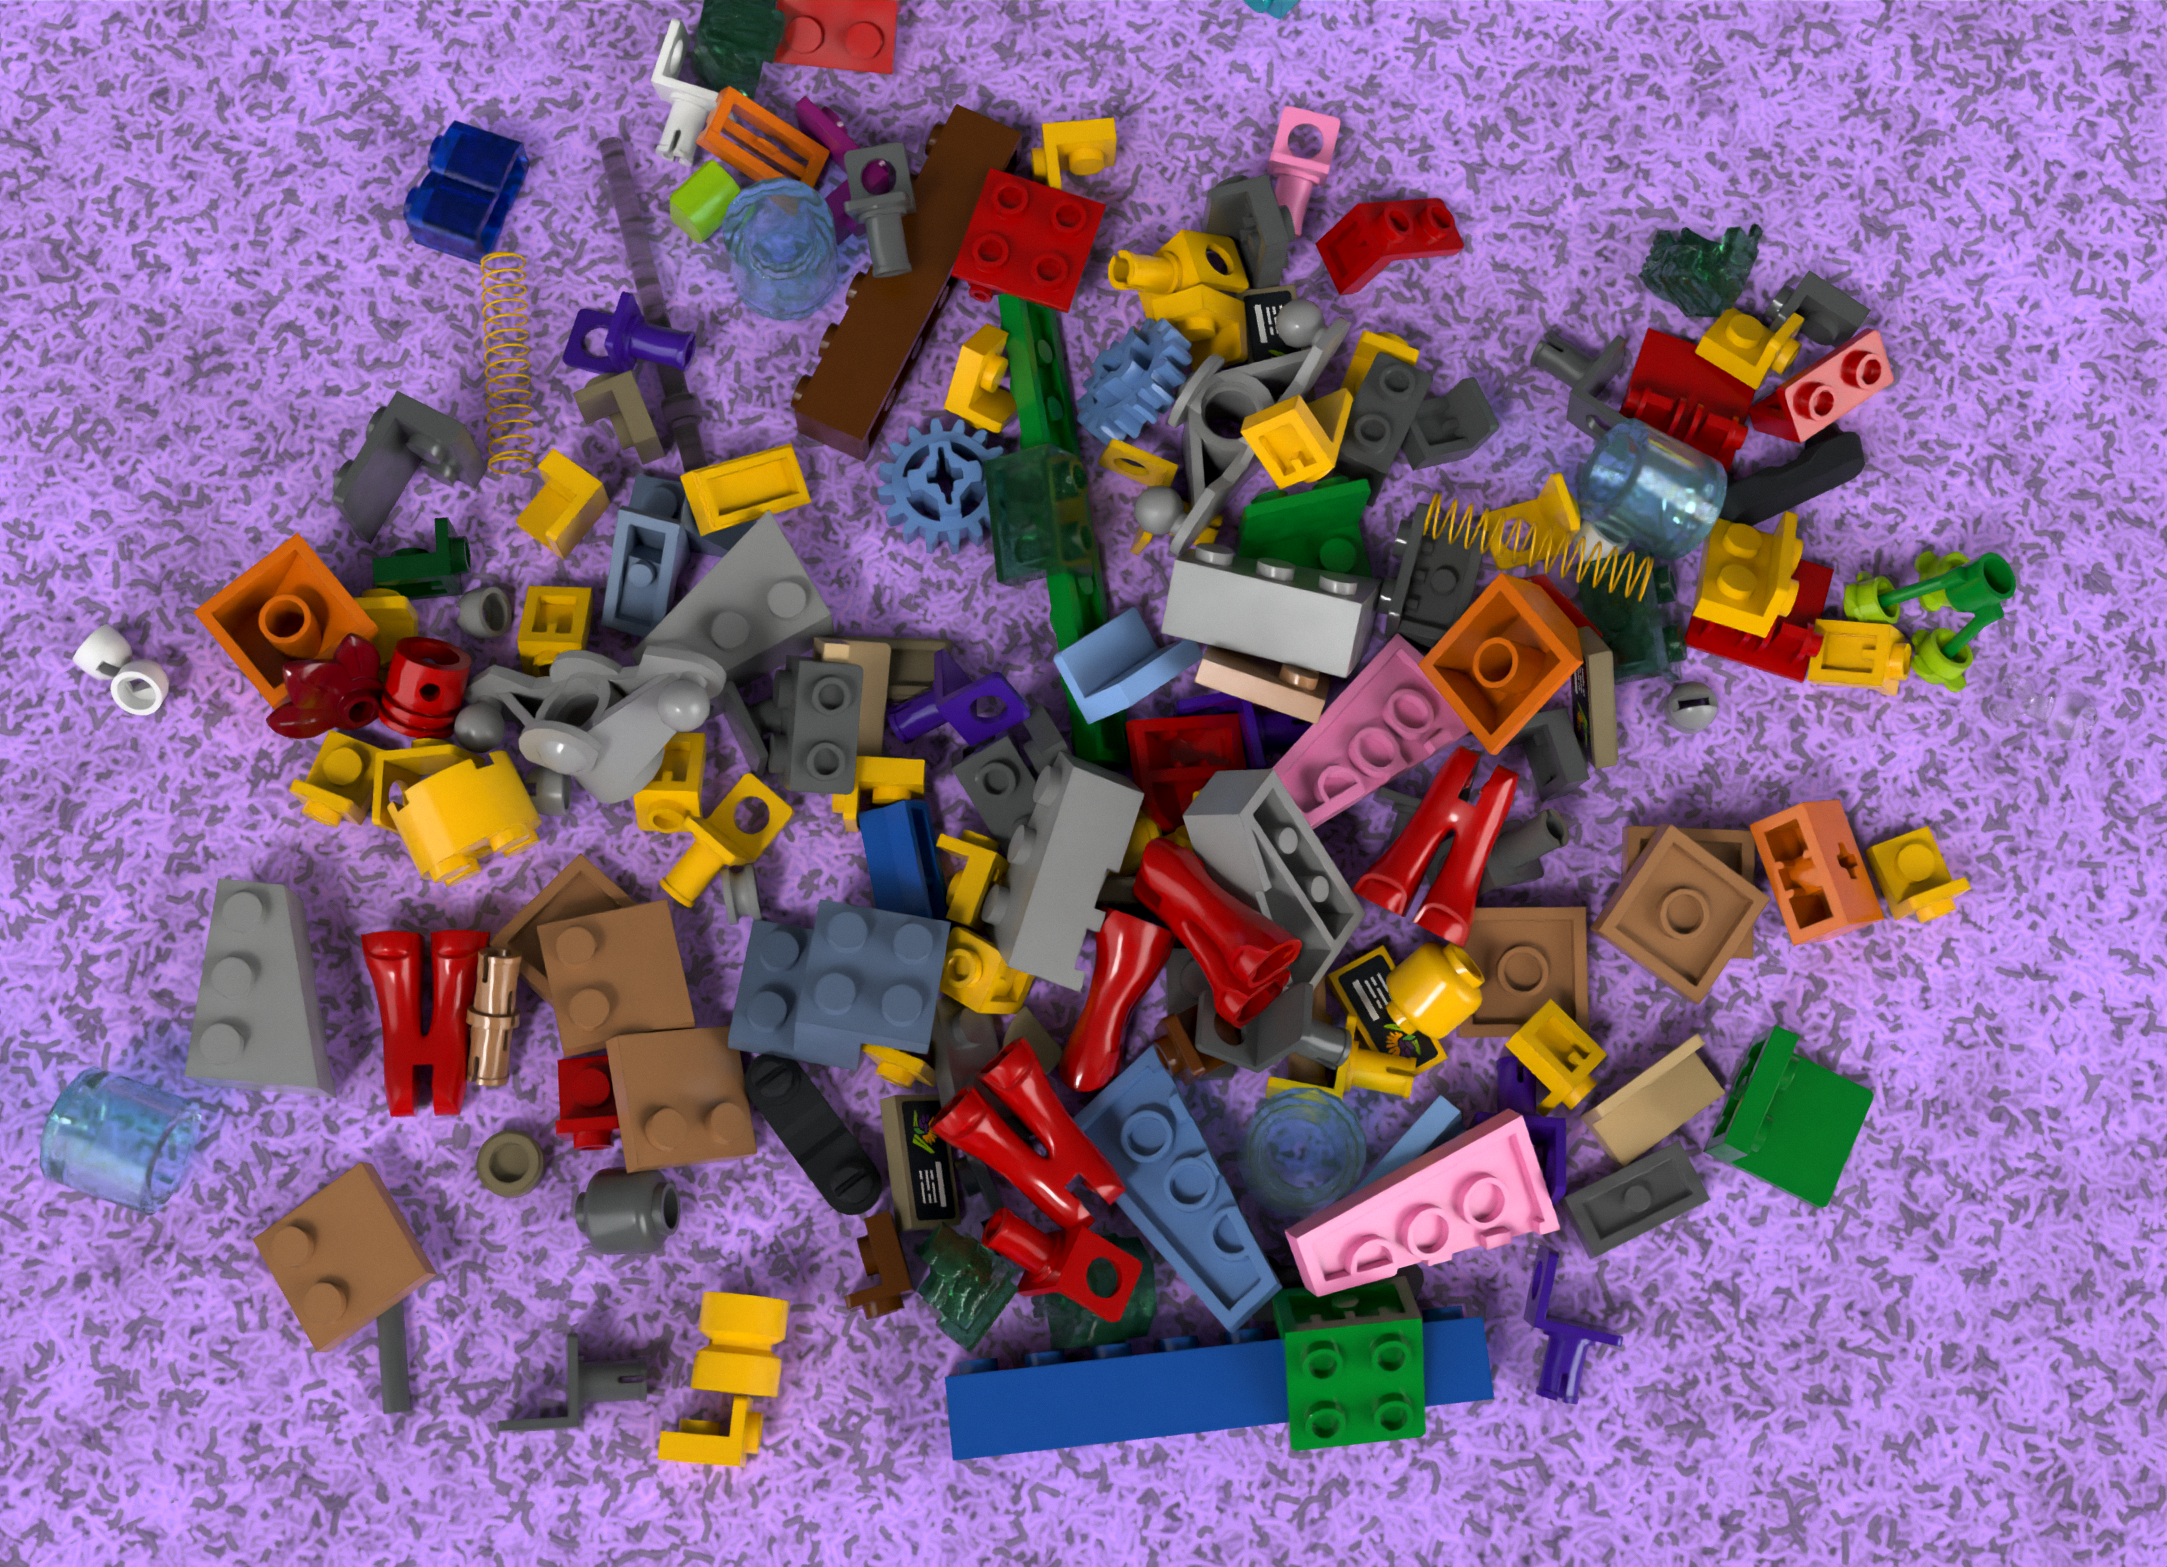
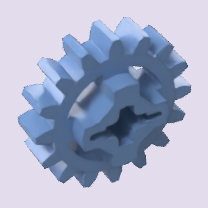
M1151 318L1146 319L1140 331L1135 326L1130 327L1121 343L1114 340L1110 344V350L1103 349L1091 367L1095 369V375L1086 379L1082 385L1088 392L1077 400L1076 406L1082 410L1076 417L1077 421L1084 425V429L1105 445L1111 439L1123 442L1127 434L1134 439L1138 437L1142 425L1147 420L1154 424L1158 420V413H1166L1175 400V395L1172 393L1174 387L1186 381L1187 376L1181 370L1192 362L1193 357L1187 353L1192 346L1191 342L1164 318H1161L1157 323Z
M938 418L931 420V433L924 436L914 426L907 429L909 445L905 447L900 443L892 441L889 445V454L894 463H880L879 466L880 480L886 483L878 488L879 503L891 505L885 512L887 524L889 527L905 523L902 531L903 541L910 544L919 535L923 536L926 540V553L930 554L934 553L939 541L948 542L949 549L953 555L959 554L960 539L968 537L975 546L983 545L982 527L986 526L989 529L999 531L1002 527V516L996 509L1009 510L1011 507L1012 494L1006 491L1005 488L1012 485V470L1004 467L999 468L1004 462L1003 448L998 446L986 450L987 431L981 429L972 437H968L965 435L964 420L960 419L954 424L952 432L943 431ZM957 454H960V455H962V456H965V457H967L968 459H970L971 461L967 462L966 460H964L963 458H961V457L958 456ZM928 456L919 469L911 470L918 461ZM941 467L944 468L946 479H949L950 485L953 488L950 505L946 503L945 493H941V488L938 484V480H940L939 468ZM982 501L971 514L962 518V514L970 503ZM917 510H925L939 521L924 517Z

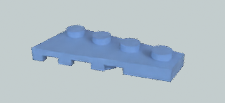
M1152 1044L1082 1109L1073 1120L1106 1156L1121 1177L1127 1190L1115 1201L1224 1327L1231 1333H1234L1282 1288V1285L1173 1077L1163 1068Z

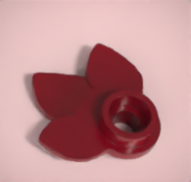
M349 633L337 647L333 659H306L284 663L282 666L283 680L291 702L283 704L266 718L268 726L284 737L308 739L335 727L342 730H355L367 726L376 720L382 704L385 687L377 678L381 658L373 643L357 634Z

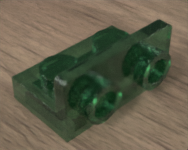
M1046 443L983 461L997 582L1011 587L1061 573H1067L1080 579L1092 576L1091 556L1095 552V537L1086 518L1084 495L1088 491V479L1079 458L1051 443Z
M1649 548L1633 551L1634 564L1629 589L1645 557H1654L1653 567L1643 597L1638 602L1637 599L1646 573L1648 560L1643 566L1628 598L1625 597V589L1631 556L1612 593H1609V583L1614 556L1611 557L1596 588H1593L1592 584L1597 560L1591 561L1582 581L1578 583L1583 614L1603 634L1601 639L1612 651L1614 686L1662 676L1668 682L1681 680L1679 662L1688 659V652L1681 625L1672 624L1669 602L1678 600L1675 576L1670 564L1662 565L1661 561ZM1629 553L1618 555L1613 584ZM1607 558L1600 559L1596 581ZM1587 562L1582 563L1580 576H1581V574H1582V572H1583V570H1584L1585 565H1586Z

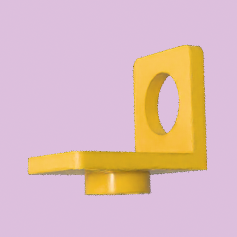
M1557 472L1550 474L1537 499L1490 511L1486 529L1489 532L1488 542L1503 512L1506 514L1505 522L1519 517L1531 526L1534 522H1537L1538 528L1532 555L1533 562L1550 527L1554 528L1549 558L1554 556L1563 535L1568 531L1570 533L1568 547L1580 530L1581 518L1576 499L1572 493L1568 492L1562 473ZM1485 518L1481 524L1482 529L1484 528ZM1500 522L1489 545L1496 568L1504 571L1528 564L1531 548L1523 551L1515 564L1512 562L1513 551L1506 548L1502 557L1497 559L1496 550L1501 528ZM1550 534L1537 561L1546 559ZM1566 538L1560 548L1558 555L1564 554ZM1501 541V545H1500L1499 555H1500V553H1501V551H1502V549H1503V547H1504V544L1502 543V541Z
M433 738L415 739L411 742V748L376 752L372 805L373 825L399 834L387 810V806L390 804L389 792L394 782L400 787L403 796V806H406L409 802L404 791L419 783L420 775L435 774L471 758L477 769L484 768L485 759L460 747L451 745L448 741Z

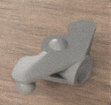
M1306 299L1291 300L1280 309L1276 317V328L1279 337L1286 345L1294 348L1310 346L1312 348L1221 371L1225 364V358L1214 353L1196 371L1187 375L1186 381L1178 387L1175 395L1176 403L1167 423L1174 428L1184 423L1181 454L1184 459L1189 514L1184 512L1182 499L1173 488L1164 485L1150 486L1138 496L1134 507L1137 522L1145 532L1154 535L1173 534L1175 537L1171 542L1169 552L1177 557L1192 546L1246 482L1259 471L1262 465L1244 437L1237 439L1223 438L1216 435L1208 427L1207 423L1221 419L1231 420L1242 425L1245 417L1275 405L1271 395L1285 390V392L1276 404L1298 394L1304 400L1343 342L1351 322L1343 317H1339L1328 327L1325 325L1322 310L1314 302Z
M647 645L641 663L638 666L623 667L604 655L586 650H568L559 653L550 666V676L536 678L494 664L471 678L468 682L464 698L469 705L464 707L455 718L454 733L459 744L471 752L485 753L495 749L504 738L505 721L523 723L525 728L522 730L518 742L519 750L526 760L560 774L572 775L598 802L613 804L627 800L637 794L655 777L663 762L664 746L677 731L689 732L701 727L709 716L710 699L718 696L724 688L726 673L715 660L703 654Z

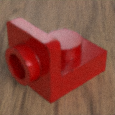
M608 1056L557 1060L560 1120L555 1121L556 1135L564 1141L573 1140L574 1150L576 1151L613 1148L614 1137L621 1136Z

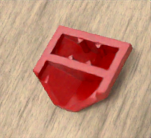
M1238 714L1137 719L1125 722L1134 783L1144 793L1140 810L1167 835L1175 832L1178 827L1185 825L1182 815L1191 805L1193 793L1204 788L1216 771L1247 770Z

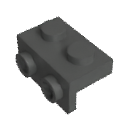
M1268 174L1253 178L1237 175L1224 179L1215 188L1207 192L1201 232L1230 237L1235 245L1237 244L1252 289L1279 286L1282 271L1288 268L1287 251L1289 243L1295 240L1294 223L1286 205L1278 206Z
M1418 502L1413 521L1405 519L1400 521L1392 555L1403 558L1398 578L1385 577L1377 612L1387 615L1384 636L1393 638L1398 633L1408 642L1433 648L1470 607L1483 554L1480 552L1483 530L1479 529L1472 545L1467 550L1464 547L1467 526L1464 525L1455 542L1451 545L1448 542L1451 522H1446L1440 536L1434 540L1432 533L1435 518H1431L1426 535L1423 536L1424 523L1430 505ZM1437 520L1435 536L1440 530L1443 520ZM1453 524L1451 541L1460 526L1459 524ZM1470 527L1467 545L1469 544L1476 528ZM1486 531L1483 550L1486 546L1489 534L1488 531Z
M786 655L785 670H776L773 684L774 708H782L780 734H771L768 769L769 772L777 773L776 782L788 791L849 795L853 792L864 673L860 665L823 662L813 657Z

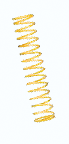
M493 252L482 257L480 261L481 271L485 274L481 280V285L485 289L481 298L486 304L482 314L487 319L482 327L484 332L488 334L483 340L484 346L488 349L484 354V360L489 364L484 373L490 379L485 385L486 392L490 394L485 403L491 410L488 412L486 419L492 425L486 432L487 436L492 440L487 450L493 455L488 461V467L496 473L508 474L510 472L496 470L491 464L499 460L519 459L532 464L530 468L520 471L521 473H526L535 466L531 460L535 456L532 452L527 450H509L494 454L491 452L490 447L494 442L507 445L508 443L499 441L506 438L522 437L531 440L530 442L518 444L521 446L531 444L534 439L528 435L521 434L506 435L494 439L490 435V430L493 427L501 430L508 429L498 426L503 423L524 422L530 424V426L518 430L525 431L533 426L532 422L523 419H509L493 424L489 416L492 412L501 415L507 414L498 411L501 408L526 407L529 411L518 414L524 416L530 414L532 408L525 404H507L493 409L488 402L491 397L501 400L507 399L497 396V394L519 391L529 394L527 397L517 399L520 401L529 399L532 394L528 390L518 388L500 390L492 394L488 389V385L491 382L500 385L506 384L496 380L502 377L520 376L528 378V381L517 384L522 386L528 384L531 378L519 373H508L491 378L488 376L487 371L491 366L504 370L505 368L495 364L506 361H520L528 364L525 367L516 369L519 371L528 369L531 364L529 361L519 358L501 359L490 363L487 355L490 351L499 355L505 354L494 350L499 347L520 346L527 349L525 352L515 354L521 356L527 354L530 348L519 343H505L489 348L486 341L488 337L503 340L504 338L493 335L498 332L520 331L526 333V336L514 339L517 341L528 338L529 333L519 328H504L489 333L486 330V324L492 322L496 325H503V323L492 319L503 316H520L526 320L514 325L521 326L526 324L529 319L527 316L518 313H503L488 318L485 310L488 306L495 310H503L502 308L492 306V304L497 302L519 301L524 303L525 306L514 310L521 311L527 308L528 303L518 298H503L487 303L484 297L487 292L498 296L503 295L491 291V289L502 286L524 288V292L513 295L516 297L524 295L528 290L525 286L517 283H502L486 288L484 280L488 277L500 281L502 279L490 275L502 271L521 272L524 276L512 281L524 280L527 274L520 269L527 262L521 255L513 252ZM502 256L520 257L524 262L518 268L492 269L484 265L488 260ZM484 268H486L487 270H490L491 272L486 273V272L484 271ZM509 453H528V454L531 455V457H528V458L521 457V456H503V457H501V455H503V454H509Z
M1436 492L1433 496L1424 523L1423 536L1426 535L1436 505L1432 533L1434 540L1440 536L1453 509L1448 537L1450 545L1458 537L1469 513L1464 547L1466 550L1470 548L1485 518L1480 552L1484 554L1501 522L1496 557L1500 559L1518 524L1512 555L1513 564L1519 560L1534 529L1528 567L1529 569L1533 568L1550 534L1544 566L1546 574L1553 566L1566 538L1560 577L1563 579L1566 576L1582 543L1576 577L1577 583L1582 581L1599 546L1593 577V588H1596L1615 551L1609 593H1612L1631 556L1625 597L1628 598L1640 572L1648 560L1646 573L1637 599L1638 602L1643 597L1653 567L1654 557H1645L1629 589L1634 564V552L1631 551L1627 555L1613 584L1618 558V547L1615 546L1608 555L1596 581L1602 542L1599 541L1595 545L1580 576L1586 545L1585 536L1579 540L1564 571L1570 533L1568 531L1563 535L1548 566L1554 528L1550 527L1532 562L1538 524L1537 522L1532 524L1516 557L1522 522L1521 517L1515 521L1499 555L1506 517L1505 512L1501 513L1483 550L1490 512L1489 507L1483 512L1477 528L1467 545L1474 504H1469L1460 526L1451 541L1458 499L1455 498L1443 524L1435 536L1442 494Z

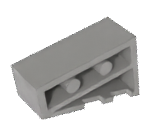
M768 510L631 652V656L635 665H640L647 645L703 654L722 666L726 673V682L733 680L738 690L786 664V655L800 656L813 649L814 637L825 638V635H835L830 611L772 513Z
M1199 543L1196 545V549L1189 548L1175 559L1161 633L1347 678L1368 652L1384 580L1295 566L1290 562L1274 558L1253 559L1234 556V551L1230 548L1216 544Z
M1059 751L1053 767L1047 765L1040 773L1033 793V801L1037 803L1028 825H1020L1015 831L1007 853V860L1011 864L1002 885L995 884L990 889L982 909V920L985 922L984 929L1008 967L1077 992L1081 991L1087 972L1075 968L1087 929L1094 932H1100L1106 912L1094 907L1109 871L1119 873L1144 797L1143 791L1129 777Z
M1274 769L1216 771L1182 815L1195 855L1203 862L1207 873L1224 890L1302 941L1298 957L1287 967L1292 972L1288 983L1278 996L1302 981L1312 984L1314 990L1363 920L1366 912Z
M218 879L184 1076L211 1087L337 1098L334 1078L331 1077L325 1043V1038L327 1037L324 1020L321 1017L315 985L316 973L304 903L299 896L285 885Z

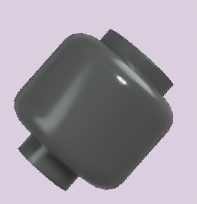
M610 1167L598 1170L589 1181L586 1192H581L577 1197L575 1205L576 1224L581 1232L587 1233L591 1245L602 1254L651 1253L659 1250L668 1236L674 1235L678 1229L681 1211L679 1193L675 1184L667 1182L664 1174L658 1169L627 1173L626 1167Z

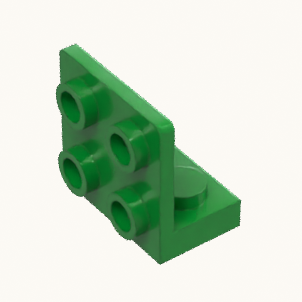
M1339 476L1315 484L1312 487V491L1288 496L1287 491L1276 490L1255 497L1251 504L1245 506L1234 544L1236 556L1253 559L1274 558L1290 562L1295 566L1373 578L1358 526L1371 493L1368 480L1361 479L1349 482L1347 477Z
M1774 1025L1753 1037L1703 1152L1815 1208H1824L1830 1202L1873 1101L1874 1094L1871 1090L1794 1053V1048L1800 1036L1778 1025Z
M1406 1276L1384 1278L1319 1297L1305 1287L1280 1289L1272 1297L1273 1315L1284 1348L1288 1437L1291 1448L1294 1451L1419 1438L1425 1435L1422 1316Z

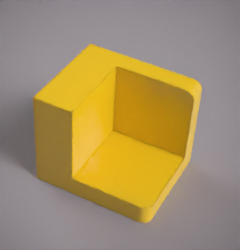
M552 448L537 466L545 485L518 516L516 522L520 529L565 560L611 503L602 482Z

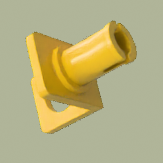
M1181 229L1152 256L1133 253L1129 250H1119V256L1113 255L1108 265V278L1112 287L1116 290L1137 291L1147 319H1153L1152 300L1200 284L1215 290L1243 293L1249 288L1235 243L1230 237ZM1206 249H1210L1221 256L1227 266L1228 275L1220 274L1210 265L1206 257Z
M1117 439L1110 440L1097 462L1098 465L1148 486L1164 485L1171 487L1178 468L1177 464ZM1120 458L1135 461L1145 468L1131 465ZM1182 500L1184 512L1189 514L1188 502ZM1219 514L1192 545L1196 546L1199 543L1213 544L1219 532L1215 528L1221 526L1223 515ZM1139 525L1129 552L1139 555L1154 534L1145 532Z
M752 773L744 774L707 819L690 815L685 818L682 824L693 833L692 835L696 840L665 878L663 877L659 881V884L678 902L688 908H692L695 900L725 864L730 867L733 865L745 867V864L754 863L795 814L793 807ZM749 797L762 799L768 806L770 813L766 827L755 834H747L741 831L735 821L737 806Z
M1348 1014L1344 1029L1349 1030L1351 1033L1352 1045L1345 1063L1341 1067L1337 1066L1333 1089L1277 1077H1268L1265 1097L1339 1113L1344 1091L1350 1092L1351 1086L1399 1095L1402 1098L1409 1099L1417 1058H1407L1358 1048L1359 1041L1353 1040L1358 1016Z

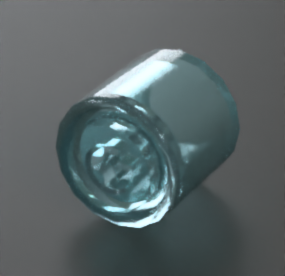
M784 177L760 180L741 190L729 204L722 228L733 286L743 303L760 316L779 321L803 319L822 309L835 293L840 276L833 213L823 196L804 182ZM788 258L794 259L790 262H787Z
M1636 418L1621 421L1610 429L1593 449L1583 468L1578 484L1577 504L1581 518L1665 560L1683 558L1696 549L1711 532L1721 513L1726 497L1727 475L1720 461Z
M92 1066L81 1071L60 1093L50 1110L41 1136L39 1166L42 1175L50 1181L151 1216L161 1210L181 1181L199 1136L201 1124L200 1106L192 1100L97 1066Z
M1291 1088L1272 1096L1247 1123L1237 1146V1171L1246 1192L1262 1208L1283 1217H1309L1336 1203L1358 1182L1366 1162V1136L1356 1113L1340 1097L1319 1088ZM1298 1142L1304 1143L1309 1148L1305 1158L1312 1164L1310 1172L1299 1168L1292 1175L1287 1174L1282 1169L1285 1158L1278 1152L1280 1146L1284 1145L1285 1147L1293 1148Z

